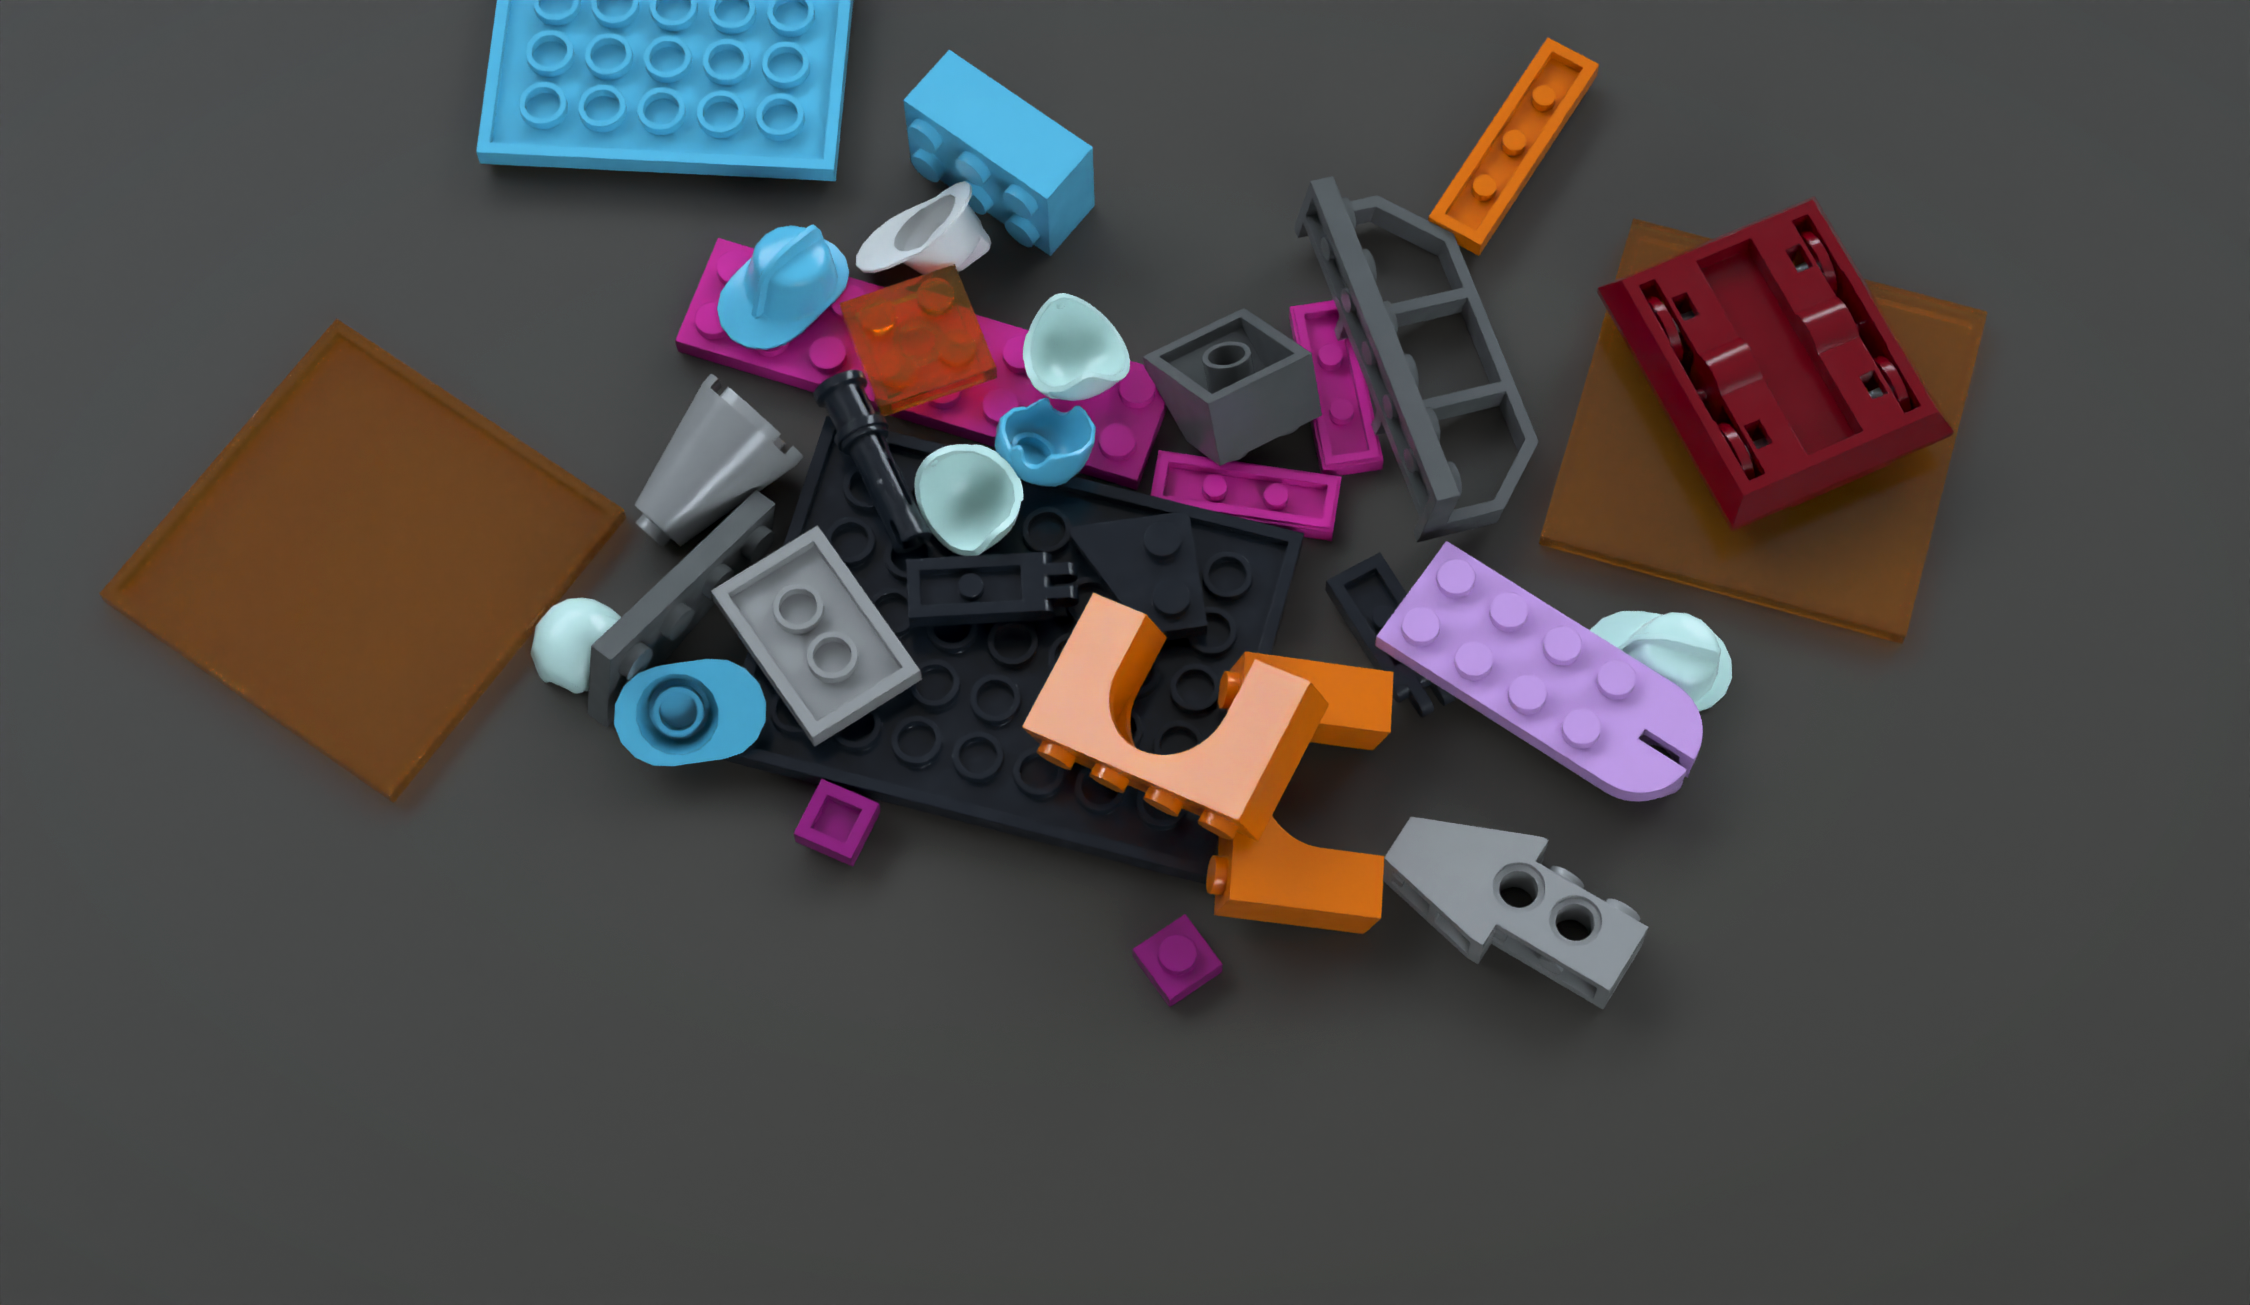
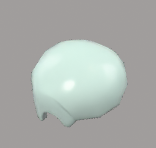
M587 598L566 599L552 606L535 627L530 653L539 677L545 683L552 682L574 694L589 691L591 646L621 616L610 607Z

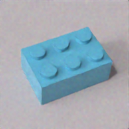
M951 50L946 52L903 100L910 159L914 168L926 179L932 182L941 180L950 187L963 181L969 183L972 186V196L968 204L973 211L981 215L987 212L1005 225L1008 233L1020 244L1026 247L1035 245L1051 256L1095 206L1093 147Z

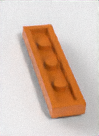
M1547 37L1429 215L1428 221L1453 233L1459 246L1479 256L1596 79L1599 64Z

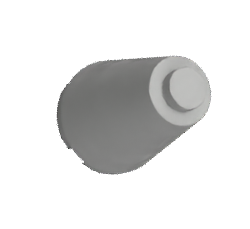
M710 374L702 383L634 504L643 513L635 523L662 547L670 539L674 540L681 547L741 505L754 491H761L791 470L803 458V455L794 446L785 454L781 452L780 449L786 444L779 438L781 433L732 389L727 387L719 396L717 392L722 387V384L713 374Z

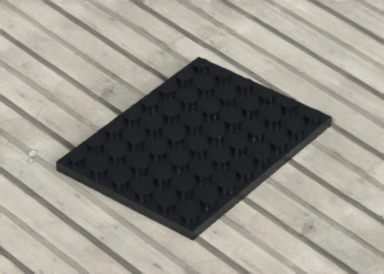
M826 416L784 545L818 525L921 671L922 680L817 746H814L748 651L743 667L747 669L761 686L766 700V722L758 739L743 753L721 760L819 785L821 779H824L864 797L1206 884L1209 861L1212 855L1217 853L1219 836L1198 824L1200 816L1185 809H1181L1177 817L1169 815L1147 803L1143 799L1145 792L1129 785L1124 793L1114 791L1091 778L1089 774L1092 769L1074 762L1071 770L1061 768L1037 754L1036 751L1040 744L1022 728L1092 594L1096 593L1112 600L1099 583V576L1082 553L1077 554L1071 546L1069 527L1189 511L1208 625L1207 635L1165 641L1135 698L1130 720L1131 734L1135 747L1141 751L1157 755L1181 753L1205 741L1219 727L1227 714V709H1220L1218 704L1219 686L1223 672L1230 671L1245 651L1272 655L1303 546L1304 533L1077 477H1072L1066 483L1056 487L1039 486L1020 479L1023 487V501H1021L1020 511L1015 524L1007 535L980 555L1045 552L1051 554L1052 563H1074L1078 567V580L1069 584H1053V586L1077 587L1079 589V603L1071 607L1054 608L1055 616L1047 620L910 627L906 559L957 557L962 555L956 554L945 547L932 532L931 539L924 541L925 544L907 553L895 552L885 525L878 515L856 464L851 456L845 455L843 451L837 448L834 441L837 431L830 416ZM888 431L886 441L890 447L889 449L902 472L919 510L914 488L916 472L927 456L948 445Z

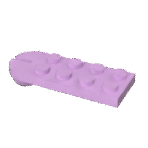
M1448 541L1444 543L1376 636V647L1594 786L1616 798L1641 802L1676 793L1682 787L1684 778H1688L1698 756L1703 737L1702 719L1694 701L1683 689ZM1649 745L1663 748L1671 755L1672 760Z

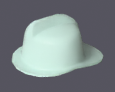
M1620 611L1602 618L1590 629L1594 634L1683 689L1694 701L1698 711L1711 708L1726 694L1732 679V661L1724 642L1701 619L1688 613L1670 612L1663 615L1645 611Z

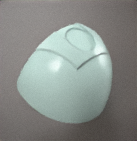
M1059 293L1050 297L1036 314L1025 337L1023 360L1026 373L1034 388L1051 399L1080 401L1092 398L1110 389L1125 378L1130 369L1128 350L1116 328L1091 304L1070 294Z
M978 444L945 446L927 456L916 472L914 488L920 513L934 536L954 553L962 556L980 555L1007 535L1015 524L1020 511L1021 501H1023L1022 483L1010 464L996 451Z

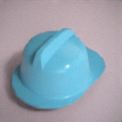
M792 225L778 227L766 233L756 244L752 257L730 278L720 293L717 311L722 329L732 341L746 348L768 350L786 345L802 334L844 292L849 278L846 257L834 244L823 239L821 230L815 225H810L807 228Z
M694 660L655 666L639 672L623 686L615 703L614 725L621 743L635 758L653 766H678L721 760L743 753L758 739L766 722V700L759 682L746 668L729 660Z

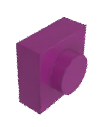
M821 779L793 833L795 842L853 867L881 812L879 803Z
M1186 914L1132 949L1134 960L1169 1007L1216 977L1223 969L1221 961Z

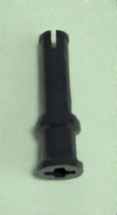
M848 370L838 373L822 382L814 390L813 397L819 407L826 408L837 431L834 438L837 448L843 451L845 455L851 456L856 464L878 515L885 525L895 552L907 553L923 546L925 544L924 541H929L932 534L921 516L902 472L889 449L890 447L886 441L889 425L883 415L876 414L867 396L865 388L868 381L864 373L860 370Z

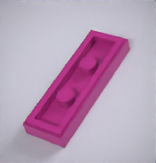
M1334 300L1289 307V320L1294 342L1311 352L1322 416L1310 421L1320 471L1321 474L1343 476L1381 470L1384 460L1379 436L1375 435L1371 426L1374 413L1369 389L1349 338L1338 341L1334 329L1340 315Z
M1159 450L1151 496L1304 533L1306 538L1332 541L1342 477L1237 461L1227 462L1219 466L1209 457Z

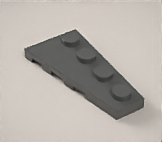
M754 491L591 646L588 714L607 728L614 720L615 703L623 686L637 673L662 665L715 604L711 590L744 571L751 562L759 561L767 553L775 539V533L772 531L775 513V503L759 491Z

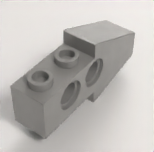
M1417 817L1409 818L1384 857L1383 881L1466 958L1476 964H1479L1489 946L1493 944L1587 1001L1604 1009L1641 949L1649 928L1639 922L1640 916L1636 911L1621 901L1607 899L1605 902L1584 890L1583 882L1576 875L1562 867L1551 866L1548 869L1541 863L1543 862L1549 841L1544 837ZM1510 887H1518L1530 894L1533 903L1522 908L1512 907L1502 899L1500 892ZM1564 920H1575L1586 927L1589 936L1580 941L1568 940L1559 933L1556 925Z

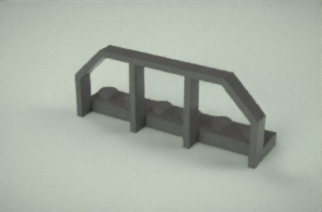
M1333 176L1310 181L1294 230L1297 238L1309 236L1340 315L1334 332L1338 341L1349 338L1377 409L1371 426L1375 435L1387 434L1419 515V520L1413 531L1417 543L1497 523L1539 441L1454 234L1378 195L1350 201L1347 197L1342 198ZM1371 222L1438 256L1452 290L1393 304L1389 301L1383 302L1376 285L1377 271L1374 258L1368 249H1362L1355 232L1356 225ZM1461 313L1490 384L1422 400L1418 390L1419 375L1413 357L1410 354H1404L1397 337L1398 327ZM1499 406L1518 454L1494 500L1454 509L1462 494V482L1458 468L1454 462L1446 460L1440 445V426L1438 420Z

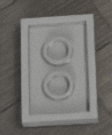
M818 525L711 590L713 601L814 746H817L922 680L921 671Z

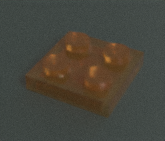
M955 264L839 303L842 318L880 415L884 417L997 378L996 365Z

